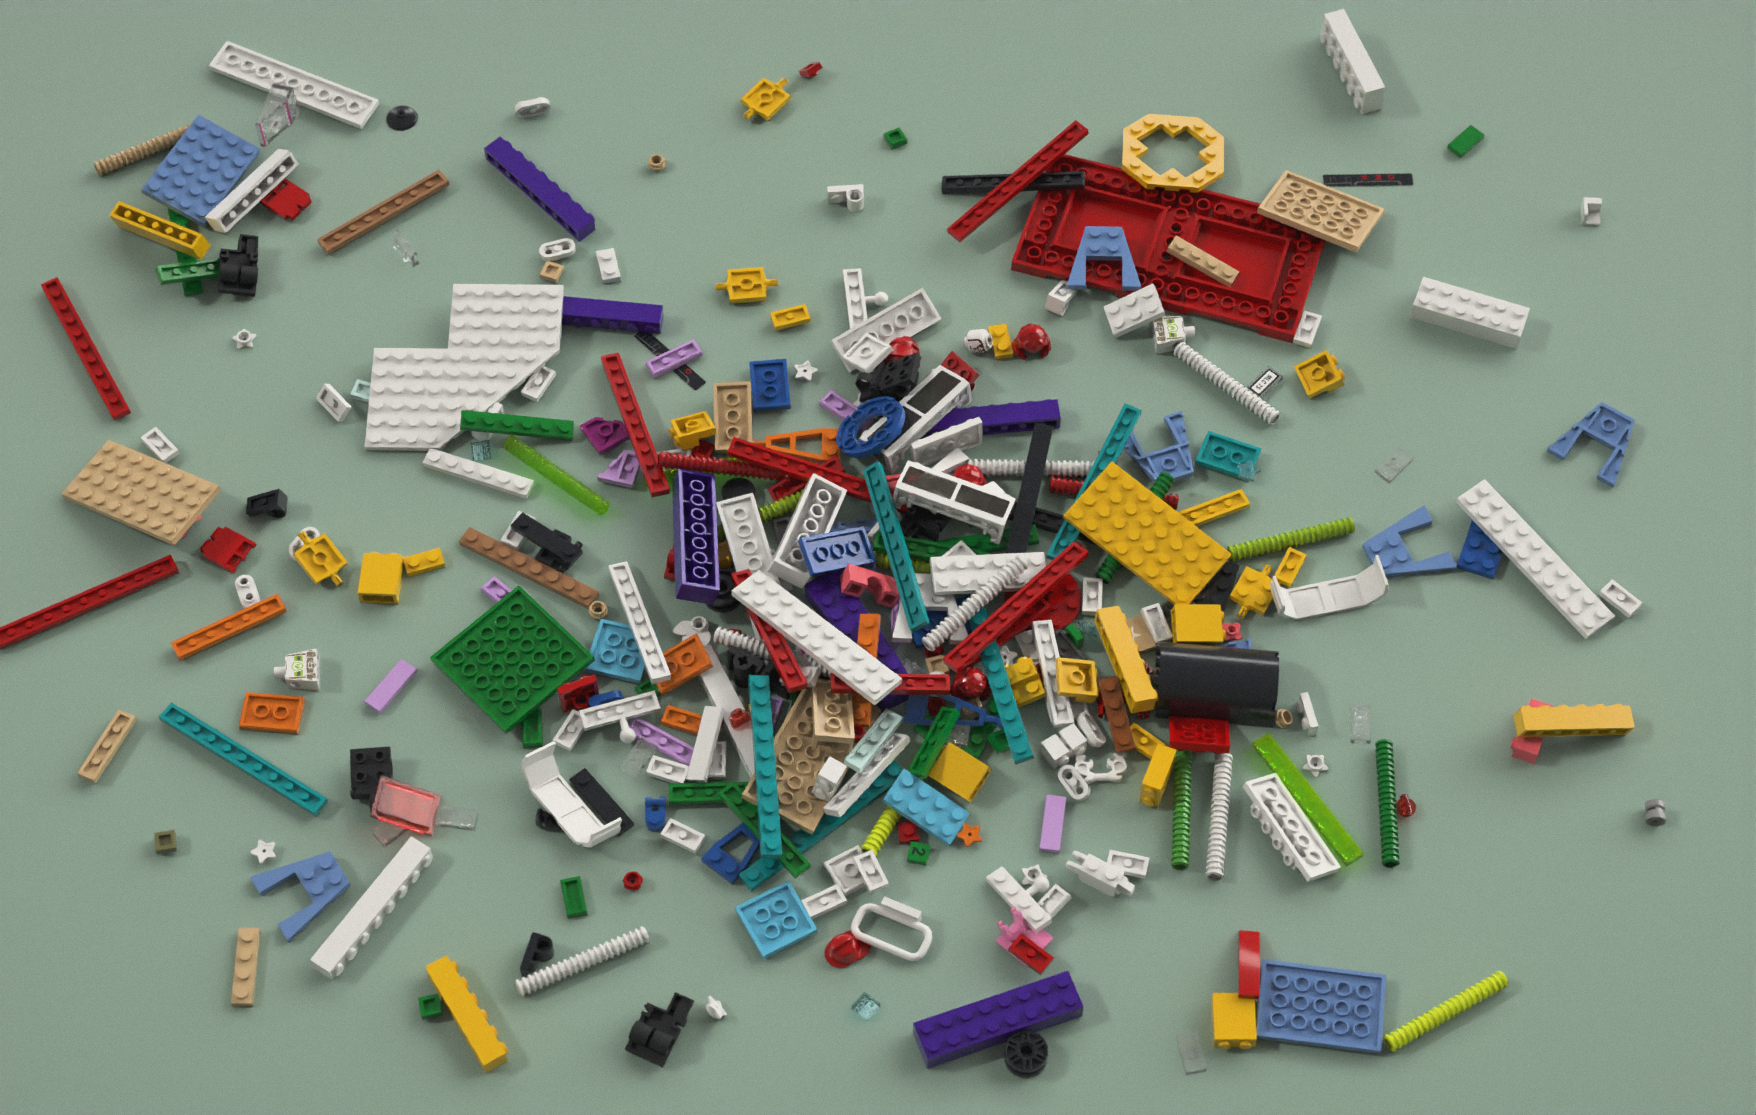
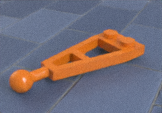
M820 428L766 436V441L753 440L755 444L823 464L835 455L840 460L841 450L836 442L838 432L836 428ZM822 437V455L795 450L796 440ZM790 441V449L771 445L773 443Z

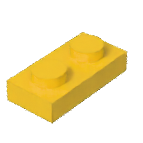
M806 304L770 312L775 331L811 322Z
M1007 325L988 326V333L992 335L993 339L992 349L995 360L1013 358L1014 353Z
M1289 547L1274 575L1277 581L1291 588L1307 554Z
M440 548L403 558L408 577L445 567Z
M1136 723L1130 726L1136 750L1150 760L1157 744L1166 746V744Z

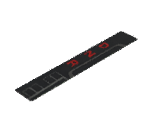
M1412 173L1323 175L1325 186L1413 185Z
M638 332L634 336L656 357L669 351L652 334ZM686 364L672 370L695 391L706 383Z

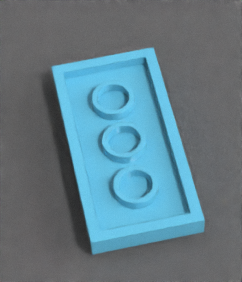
M906 769L901 771L882 800L884 804L946 846L951 844L970 814Z

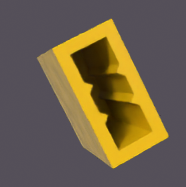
M377 552L363 554L357 592L360 603H399L404 569L402 555L396 553L379 554Z
M1175 604L1171 609L1173 643L1220 646L1225 641L1226 633L1225 630H1222L1224 612L1221 611V605Z
M949 742L948 745L942 747L939 753L940 757L937 762H934L928 776L971 804L992 769Z
M1157 744L1141 786L1139 801L1144 805L1159 807L1174 769L1176 749Z
M1213 993L1211 999L1213 1047H1218L1222 1050L1230 1049L1231 1047L1248 1050L1255 1047L1257 1041L1255 999L1238 998V993Z

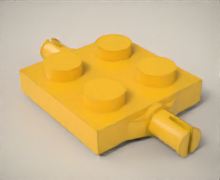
M783 77L778 83H773L762 78L741 98V104L749 108L743 114L744 118L749 120L754 114H757L768 121L791 100L790 94L782 89L788 83L787 79Z
M764 267L727 270L728 278L726 283H715L716 291L727 290L730 304L766 301L767 287L778 286V279L767 280L764 275Z
M305 531L300 532L297 536L304 545L293 553L300 566L315 585L329 578L332 579L336 586L341 585L343 581L337 572L345 567L348 562L325 533L317 538L310 539Z
M1265 564L1261 572L1246 566L1229 596L1230 600L1238 603L1241 607L1237 614L1238 618L1241 616V619H1244L1248 611L1264 616L1273 600L1269 587L1272 579L1268 576L1272 570L1271 565L1268 568L1269 564Z

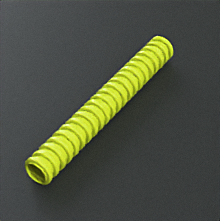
M886 806V810L883 811L880 820L876 822L877 825H874V830H871L861 846L862 851L865 853L873 850L876 857L877 852L881 850L880 847L884 845L883 842H886V837H889L902 815Z
M1497 971L1495 974H1491L1490 977H1486L1485 980H1481L1480 983H1476L1474 986H1470L1469 989H1465L1464 992H1460L1453 998H1449L1448 1001H1444L1443 1005L1439 1004L1437 1007L1432 1008V1011L1428 1010L1427 1014L1423 1013L1421 1016L1416 1017V1020H1411V1023L1407 1022L1405 1026H1400V1029H1395V1032L1392 1031L1389 1035H1384V1042L1387 1048L1395 1052L1397 1048H1402V1045H1407V1042L1411 1043L1413 1039H1418V1036H1423L1424 1033H1428L1434 1027H1439L1440 1024H1444L1450 1018H1454L1456 1015H1460L1461 1012H1465L1466 1009H1470L1471 1005L1475 1006L1477 1003L1482 1002V1000H1486L1487 996L1491 997L1498 991L1503 990V987L1507 988V977L1503 972Z

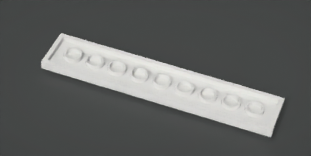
M226 41L209 64L211 71L359 129L364 127L379 105L378 99L229 41Z
M1485 479L1456 499V503L1585 639L1614 619L1615 615Z
M749 493L716 502L736 572L750 569L751 573L754 574L760 570L781 586L779 577L767 572L773 557L754 494ZM750 617V620H751V624H752V627H753V631H754L755 637L757 638V640H758V639H761V637H760V635H759V633H758V631H757V629H756V627H755V625H754V623H753V621H752V619H751V617ZM784 636L791 651L801 652L797 645ZM765 657L762 658L766 666L771 661L770 658L769 660L765 659Z
M756 571L732 590L734 598L873 705H876L902 683L901 677L762 571Z

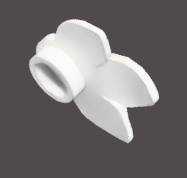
M696 616L691 621H682L673 630L674 634L683 636L682 641L696 633L704 646L708 645L711 641V634L708 631L709 623L702 616Z

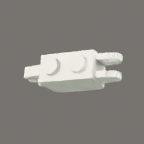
M1074 851L1072 857L1082 863V866L1072 861H1067L1066 867L1078 874V878L1083 883L1108 896L1114 897L1115 894L1123 893L1131 897L1135 890V885L1130 883L1128 878L1124 876V871L1091 854L1086 856L1083 853Z

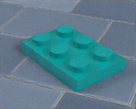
M1208 431L1195 464L1249 482L1262 448Z

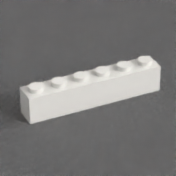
M277 149L205 216V219L214 231L226 233L299 165L291 151Z

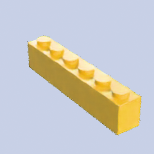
M118 201L109 215L120 228L202 260L211 246L206 238L198 232Z
M1119 606L1097 609L1094 623L1116 676H1118L1119 684L1130 712L1137 713L1154 710L1158 694L1156 690H1153L1151 677L1146 673L1144 660L1139 656L1138 645L1132 639V631L1126 624L1125 614L1121 612Z
M1580 704L1575 707H1568V705L1531 707L1530 705L1520 707L1513 715L1517 737L1627 735L1635 728L1630 706H1622V704L1604 706V704L1586 706L1585 704Z
M446 955L426 966L425 969L430 981L485 1073L507 1062L506 1053H508L506 1045L503 1041L499 1043L496 1038L499 1036L497 1030L493 1025L489 1026L487 1023L489 1018L485 1010L478 1008L477 1004L479 1001L474 992L469 993L467 989L469 985L465 977H460L457 973L459 968L454 960L450 961Z

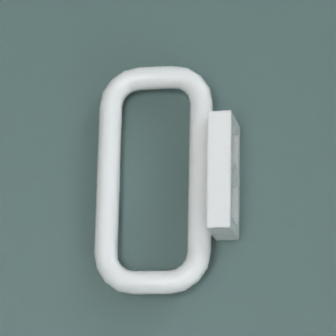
M885 896L881 906L872 903L861 906L851 924V932L858 940L908 961H919L927 953L933 938L930 928L920 923L922 920L921 911ZM871 911L922 932L924 940L919 951L910 953L862 933L859 930V925L865 913Z

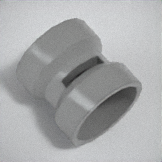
M1660 799L1646 801V824L1651 826L1665 824V802Z

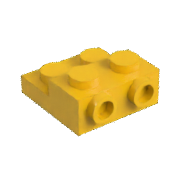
M1327 350L1294 366L1310 399L1326 390L1330 393L1345 385L1343 382L1346 379L1341 369L1337 370L1336 365L1339 364L1334 354L1330 356Z
M706 411L670 420V437L674 440L675 446L680 447L681 450H689L699 446L700 438H709L711 435L716 434V428Z
M1020 657L1017 659V663L1011 666L1008 664L1004 665L1018 708L1047 696L1031 657Z
M1057 657L1055 666L1058 696L1074 697V701L1093 703L1099 696V686H1097L1096 681L1098 670L1095 669V661Z

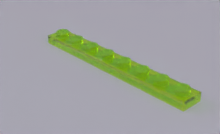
M1267 733L1255 740L1252 744L1254 749L1272 772L1278 775L1294 800L1343 863L1348 866L1363 857L1364 853L1271 734Z

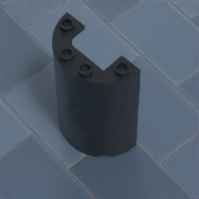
M1169 642L1156 644L1155 667H1159V674H1155L1154 686H1158V700L1155 703L1154 710H1152L1156 711L1155 718L1169 719V716L1225 720L1229 721V724L1274 727L1279 683V657H1277L1279 656V651Z

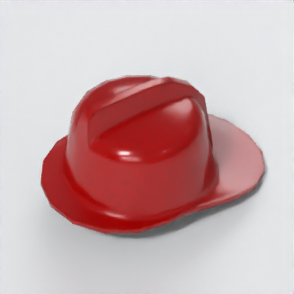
M850 930L836 935L827 944L825 958L831 966L844 968L866 956L871 949V945L858 940Z

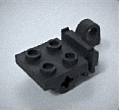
M240 234L237 250L221 248L219 254L218 293L255 297L258 278L259 236Z
M918 353L906 355L903 358L887 363V366L881 362L876 366L874 375L866 372L859 373L855 383L861 392L859 400L865 402L876 397H890L891 392L898 397L909 395L911 385L915 383L921 356Z
M913 504L900 521L903 536L918 538L919 534H922L937 541L939 532H942L952 518L940 513L933 514L929 509Z
M733 645L727 650L729 670L734 672L735 683L738 687L749 688V675H769L770 691L788 700L790 693L779 682L780 675L776 671L772 660L766 666L760 657L748 654L743 648H737Z
M390 746L350 749L352 789L350 790L352 800L370 798V810L373 817L393 816V791L391 789L393 788V765Z
M675 992L667 1010L650 1003L645 1004L644 1007L648 1012L641 1011L642 1015L639 1021L637 1020L631 1028L625 1050L663 1067L680 1034L681 1029L677 1025L684 1028L694 1000Z

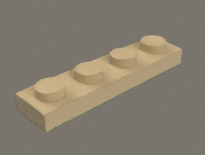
M1175 236L1166 251L1227 287L1232 285L1239 273L1238 270L1178 236Z
M118 709L77 772L79 777L92 783H97L137 721L136 716Z
M239 928L231 998L232 1007H253L260 940L259 928Z

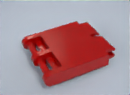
M284 178L259 203L283 220L289 219L293 221L301 214L300 211H304L312 202L309 193Z
M225 526L223 529L221 527L216 528L210 536L211 540H206L200 548V552L203 553L204 559L234 574L236 572L235 568L241 561H245L246 555L257 545L250 539Z

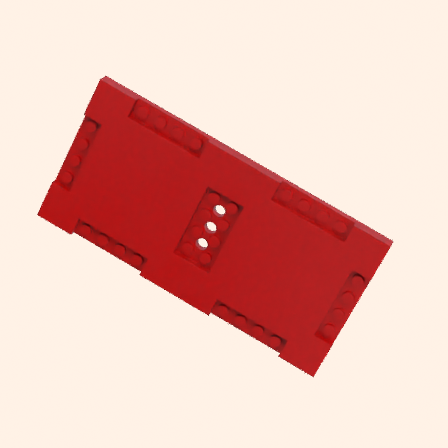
M1064 154L1045 171V173L1085 171V189L1037 192L1011 261V270L1046 279L1048 275L1069 280L1085 227H1122L1141 289L1154 284L1164 310L1185 316L1188 312L1256 329L1258 330V335L1293 343L1326 240L1258 214L1257 211L1260 203L1205 189L1198 193L1190 192L1188 189L1168 191L1163 187L1146 189L1123 171L1122 168ZM1177 227L1181 231L1175 232L1172 230V228ZM1175 236H1178L1238 270L1239 273L1232 285L1227 287L1166 252L1170 246L1167 242L1173 241ZM1167 255L1170 256L1171 259L1165 260L1162 257ZM1086 260L1087 286L1116 293V298L1120 299L1136 292L1122 291V261Z

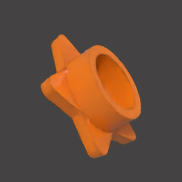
M964 823L963 831L956 835L957 838L962 839L966 847L976 842H982L981 837L978 835L980 826L971 827Z

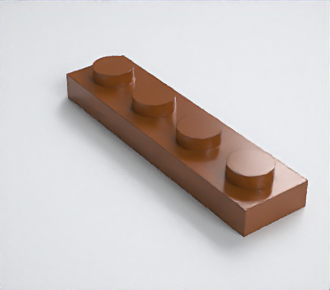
M1118 676L1099 679L1098 684L1116 754L1136 750Z

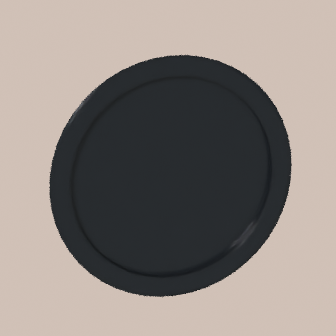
M404 105L394 107L386 116L388 126L397 131L412 128L418 120L417 112L413 108Z
M740 477L728 480L723 485L721 491L724 500L753 493L755 497L756 492L751 481Z

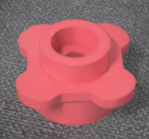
M1239 623L1222 624V629L1226 633L1225 640L1236 641L1241 639L1242 634L1239 630L1241 625Z

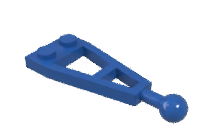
M909 695L904 722L919 725L933 724L935 720H925L930 695ZM937 695L956 703L955 708L959 712H961V707L963 706L980 713L979 720H959L958 717L954 726H984V723L987 722L996 724L1001 730H1004L1000 716L987 715V710L955 696Z
M742 823L716 842L701 860L733 885L739 878V874L748 867L760 847V841ZM743 834L753 843L742 862L739 863L724 852L722 848Z

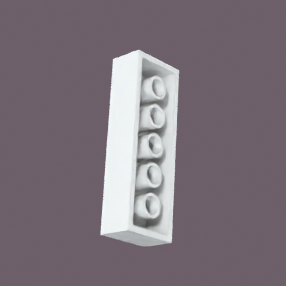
M1341 9L1324 14V19L1321 23L1320 40L1325 44L1327 54L1331 56L1335 69H1338L1341 81L1345 82L1347 92L1354 100L1355 108L1359 109L1361 115L1380 110L1385 85L1345 10Z
M1423 277L1410 318L1517 349L1530 308Z
M814 473L812 474L803 490L767 572L801 589L803 588L810 574L798 540L802 537L829 533L846 495V489Z

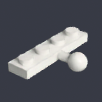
M861 268L843 270L849 328L851 329L867 320L866 304L875 303L878 306H885L888 303V296L884 292H878L875 296H865Z
M654 690L579 710V716L584 731L619 722L622 729L620 739L624 743H631L635 740L636 734L633 729L629 728L627 720L660 711V705Z
M1000 867L986 877L989 885L1011 908L1015 906L1017 912L1021 911L1027 925L1036 934L1052 923V918L1031 897L1037 892L1048 890L1050 883L1046 877H1037L1034 880L1033 886L1027 890H1024L1003 867Z

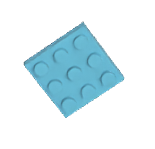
M601 619L590 649V653L594 656L595 661L584 671L641 684L646 667L630 625Z
M789 880L735 907L738 917L763 960L818 933L814 922Z

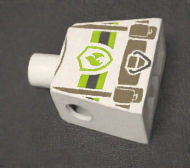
M1163 316L1151 322L1156 354L1174 351L1179 343H1185L1186 338L1195 337V327H1184L1183 318L1180 316Z
M317 649L286 655L285 666L274 667L275 679L285 678L287 687L290 689L318 691L319 655Z

